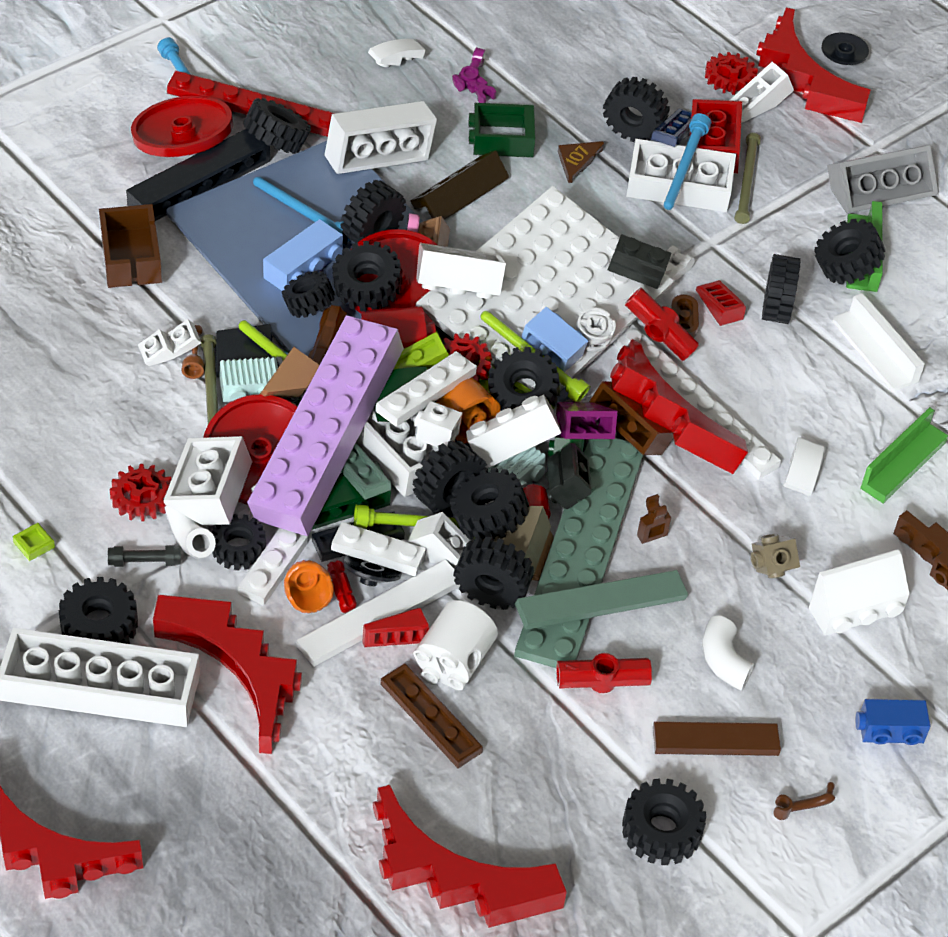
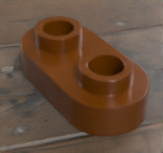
M677 295L672 300L671 309L677 313L679 324L695 338L699 327L698 302L690 295Z

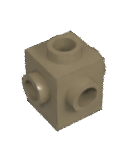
M769 534L762 536L761 541L751 543L753 550L751 552L752 565L756 572L766 574L768 578L782 577L785 575V571L800 567L795 538Z

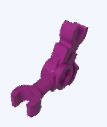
M476 47L470 66L463 67L459 75L454 74L452 81L459 92L467 88L471 93H476L479 103H486V96L491 97L493 100L496 99V90L492 86H487L488 82L479 75V67L483 66L485 60L483 59L485 49Z

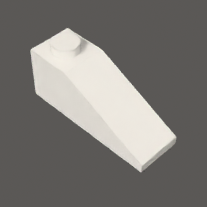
M771 62L729 101H742V124L776 107L794 89L789 76Z

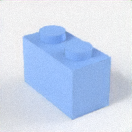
M545 307L525 325L521 336L535 349L541 350L544 356L546 354L549 355L552 363L555 362L556 366L564 372L583 356L588 340L581 332L572 328L560 315L554 313L548 307Z

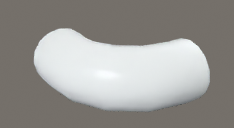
M169 506L164 507L173 534L186 554L195 558H205L214 551L216 545L215 538L209 530L204 529L198 522Z
M713 616L706 625L702 640L706 663L718 678L732 687L743 691L753 670L754 663L745 660L733 649L732 643L737 633L735 624L726 617Z

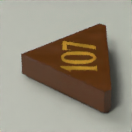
M603 141L558 145V155L568 183H572L579 172H583L593 161V158L603 151Z

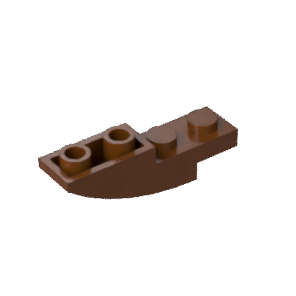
M906 510L899 515L893 534L902 543L918 553L923 560L932 565L929 575L939 585L948 590V532L937 522L927 527Z

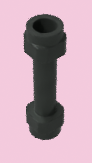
M166 545L165 550H124L123 546L109 547L108 566L124 567V562H165L166 566L180 565L181 547Z

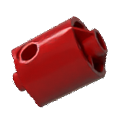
M422 306L375 309L361 312L362 320L398 329L404 349L436 332L435 323L423 311Z

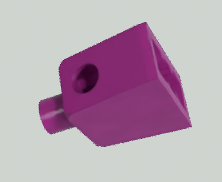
M592 402L557 403L556 417L561 430L560 435L564 439H615L616 410ZM600 418V423L597 425L595 419L598 420Z

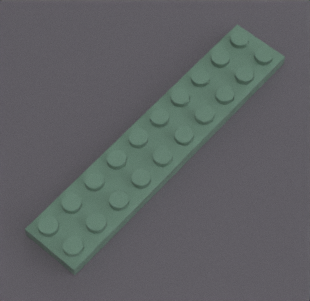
M617 438L588 440L584 454L589 458L592 494L583 500L578 499V503L568 510L564 508L534 595L596 585L603 582L644 456L630 442ZM590 618L525 630L523 625L514 657L556 668L557 661L577 660Z

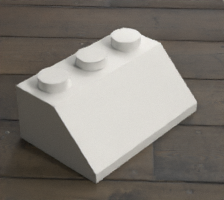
M420 243L416 279L418 283L422 284L424 289L438 290L440 286L450 288L449 292L465 295L466 291L477 292L476 296L492 299L493 295L500 296L506 263L500 255Z
M542 395L539 397H529L522 402L521 406L514 409H504L495 418L487 422L479 421L473 424L470 430L466 431L472 450L486 461V467L489 468L561 434V430L553 408L546 397Z
M243 437L188 438L165 495V505L201 525L230 524L252 464Z
M898 549L819 572L809 610L825 636L832 633H843L849 628L862 624L869 625L885 617H896L904 611L909 597V590L901 552Z

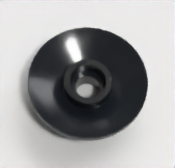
M839 32L830 34L823 39L821 45L822 52L828 59L842 65L860 64L867 59L869 54V47L866 42L850 33Z
M349 555L343 560L345 568L361 577L360 582L367 586H377L378 582L397 581L402 575V572Z

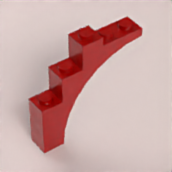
M786 7L783 16H778L773 34L767 33L765 41L759 42L756 56H760L758 66L766 68L773 62L789 76L794 91L804 93L803 99H807L806 110L862 123L871 89L845 81L816 63L800 45L795 34L793 23L795 9Z
M631 339L628 346L624 345L617 355L618 363L610 374L613 390L641 404L645 418L672 431L675 445L734 474L748 453L745 439L707 417L678 394L651 365L644 353L642 344Z
M158 595L153 616L154 637L177 641L199 649L221 662L230 670L248 692L256 710L259 723V753L272 754L273 743L279 742L281 736V723H277L278 715L284 716L285 702L293 703L294 691H300L302 672H297V659L268 657L269 643H264V630L236 628L237 615L232 614L231 602Z
M390 785L377 789V801L373 802V810L376 820H382L385 828L382 829L385 846L383 849V859L379 860V868L383 880H389L392 890L426 882L430 897H436L440 909L475 900L479 917L484 916L488 928L564 908L567 891L556 863L536 867H501L480 863L455 854L433 841L412 822L399 805Z
M0 786V838L6 871L12 869L25 870L33 865H39L45 899H61L70 894L79 893L77 885L79 880L92 881L105 875L116 873L129 874L143 868L140 840L114 843L97 842L59 834L38 824L20 811Z

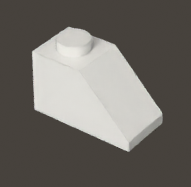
M443 512L417 520L408 543L426 548L424 556L426 561L438 564L447 560L455 569L464 546L466 547L470 540Z

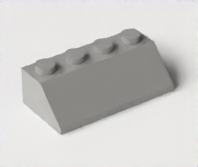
M931 145L827 165L831 190L846 213L870 209L872 201L882 202V206L939 195Z

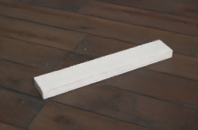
M447 560L434 565L416 575V577L410 578L297 640L298 649L313 667L362 641L364 624L412 609L422 608L459 588L460 585H456L454 582L455 577L453 574L455 569Z

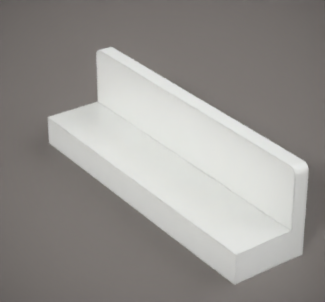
M863 293L855 295L850 311L834 316L833 324L891 391L894 392L918 383L925 363Z

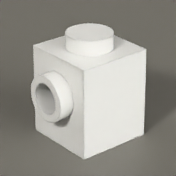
M430 401L424 411L420 410L415 419L414 426L418 427L416 440L435 447L442 443L447 446L448 441H454L459 434L462 412Z

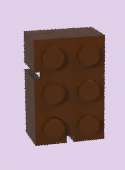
M153 205L100 208V229L108 288L132 286V282L136 281L138 285L162 283L161 259Z

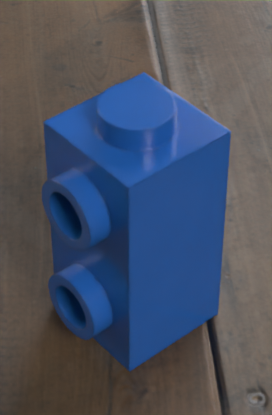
M865 699L861 711H857L855 717L856 729L861 730L862 742L879 745L886 743L924 744L931 727L926 700Z

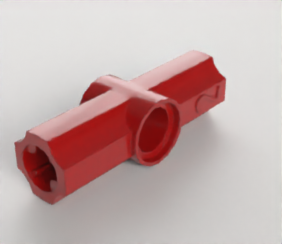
M642 287L636 290L625 302V306L645 324L644 330L648 337L656 342H663L682 361L687 359L699 346V343L679 324L677 313L667 306L661 307Z
M609 653L598 654L593 660L557 661V687L559 686V689L591 687L598 693H608L614 687L649 686L652 682L651 661L649 658L617 659Z

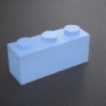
M319 219L263 259L264 279L282 291L285 285H290V280H297L296 276L298 275L302 277L305 276L306 272L312 274L313 271H318L319 273L326 265L335 261L338 254L342 255L343 235Z

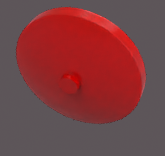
M182 96L161 101L142 111L132 122L131 134L135 146L147 154L159 157L187 156L205 151L222 142L233 129V117L229 106L219 99L207 96Z
M395 229L377 232L359 241L358 246H362L363 241H369V245H374L375 241L380 242L381 248L387 245L390 247L391 252L395 251L397 258L400 260L402 273L400 294L396 293L397 299L394 302L388 300L387 307L383 308L382 305H378V309L416 306L417 301L430 291L429 289L422 288V284L418 283L416 277L420 243L437 245L433 240L417 232ZM364 274L357 280L370 282L378 276L375 274ZM356 306L355 310L361 313L360 307Z
M262 394L238 398L222 407L210 420L204 432L203 438L243 437L252 464L240 494L239 503L248 505L247 502L252 494L251 488L258 483L297 409L296 405L283 398L272 395L263 396Z

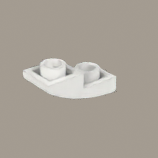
M397 39L378 44L370 48L368 53L376 60L378 65L389 67L390 65L400 66L402 58L406 60H412L413 58L423 59L425 49L414 39Z
M187 319L167 334L159 329L139 343L138 346L145 364L152 366L174 359L192 350L202 342L194 324Z
M798 437L783 486L810 496L816 483L825 447Z

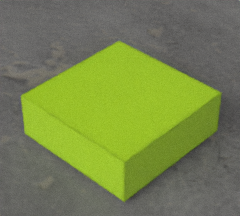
M39 523L12 536L13 543L29 562L55 548L54 540Z

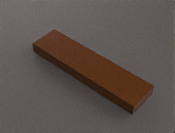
M406 663L381 678V686L457 769L483 752V746Z
M654 722L652 727L655 754L779 756L781 751L777 723Z

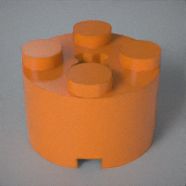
M473 377L462 381L453 390L437 400V403L462 412L459 434L456 440L462 441L464 444H469L466 431L470 430L473 424L479 421L487 422L495 418L500 412L499 402Z

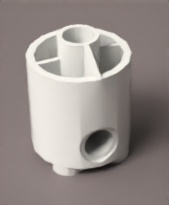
M459 600L448 602L413 652L417 663L423 670L421 673L422 677L432 684H436L439 681L455 690H463L497 638V627L480 607Z

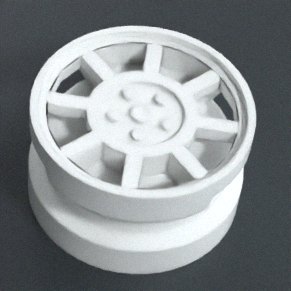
M592 307L580 313L574 329L581 332L588 340L590 346L587 345L585 350L598 352L604 350L609 345L616 324L615 320L610 318V313L601 308Z

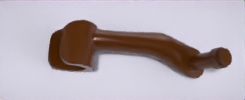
M829 782L825 794L798 801H792L786 795H779L776 798L775 804L780 807H775L773 814L775 818L785 820L789 817L790 812L816 808L832 803L835 800L833 795L835 785L833 782Z

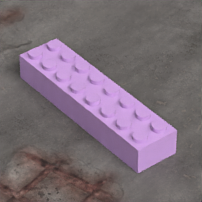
M346 315L247 502L254 518L258 522L301 535H309L404 349L398 329Z

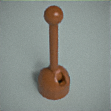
M195 325L198 335H201L203 332L202 327ZM198 346L193 348L192 354L186 356L182 362V374L190 379H197L204 373V361L197 355Z

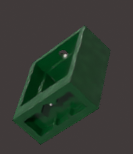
M474 103V113H469L468 128H473L469 129L468 141L470 145H473V155H482L496 150L499 156H534V105ZM480 126L522 128V135L480 134Z

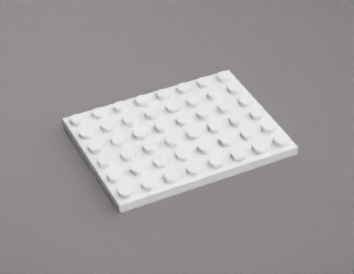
M551 186L476 251L500 255L505 261L506 265L500 296L493 295L492 299L476 296L477 292L466 291L465 295L449 292L450 288L439 286L438 290H430L417 301L416 306H422L423 311L435 325L453 340L454 334H458L459 338L463 339L464 335L469 333L470 340L478 336L481 344H487L488 352H491L492 356L491 365L494 368L493 362L497 358L502 361V353L507 351L511 355L513 354V348L516 347L481 320V313L483 311H489L521 337L525 325L545 307L560 315L572 328L575 327L577 319L583 310L592 307L601 308L610 313V318L615 320L616 324L614 334L609 343L610 345L638 319L625 306L628 298L642 287L657 301L672 287L674 280L664 274L658 289L607 271L619 237L558 189ZM585 350L583 356L565 373L574 379L604 350L598 352ZM525 378L517 381L531 390L535 388V382L531 379ZM560 383V391H561L565 386H563V385Z

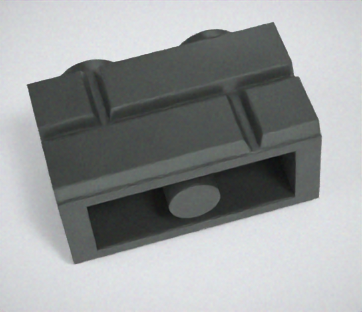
M621 234L607 271L658 289L672 253Z
M575 443L568 444L561 449V453L556 452L547 458L548 471L545 473V476L549 482V488L546 489V492L553 503H559L568 510L578 503V499L583 500L592 494L589 458Z

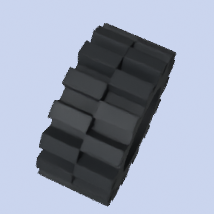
M313 271L312 274L306 272L305 276L302 277L298 275L296 276L297 280H290V285H285L284 290H282V297L291 315L300 318L302 315L303 318L308 317L309 314H312V316L316 315V311H324V306L329 307L331 301L335 299L332 285L327 275L322 271L319 273L318 271Z
M233 514L230 524L216 525V528L213 527L212 534L216 543L213 557L217 558V563L220 565L224 562V568L229 569L231 565H234V570L239 571V566H244V570L250 569L249 563L254 565L266 548L265 530H263L261 523L257 524V519L254 517L249 521L248 515L243 514V518L239 519L238 514ZM234 538H244L250 541L247 545L238 547L232 546L227 542Z

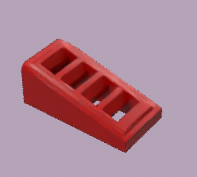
M720 280L696 287V292L719 326L744 319L746 306Z
M421 608L412 609L364 624L362 643L364 647L418 644L428 632L429 625Z

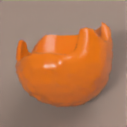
M302 560L296 562L288 569L284 579V591L288 600L296 610L302 613L320 611L333 598L334 588L329 572L314 561Z

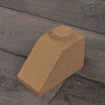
M293 347L260 394L263 396H277L283 399L300 397L310 385L320 365Z

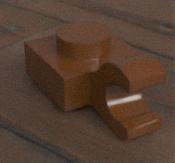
M658 494L647 497L646 507L648 514L640 517L637 537L642 544L668 536L672 517L668 513L666 505H659L660 496Z

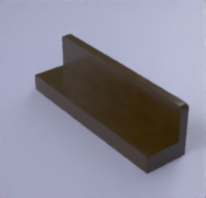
M495 150L482 154L419 194L410 202L414 209L426 207L432 219L442 216L445 220L508 179L509 175Z

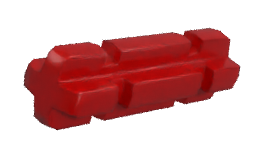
M340 560L329 562L327 564V571L331 576L336 598L340 602L338 603L340 610L346 614L357 608V602L352 594L353 591L347 574L344 572L343 563Z

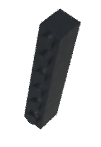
M244 129L216 146L199 152L127 189V206L152 204L154 219L157 221L167 216V208L240 178L270 162V146L266 145L263 140L255 138V135H251L248 129Z

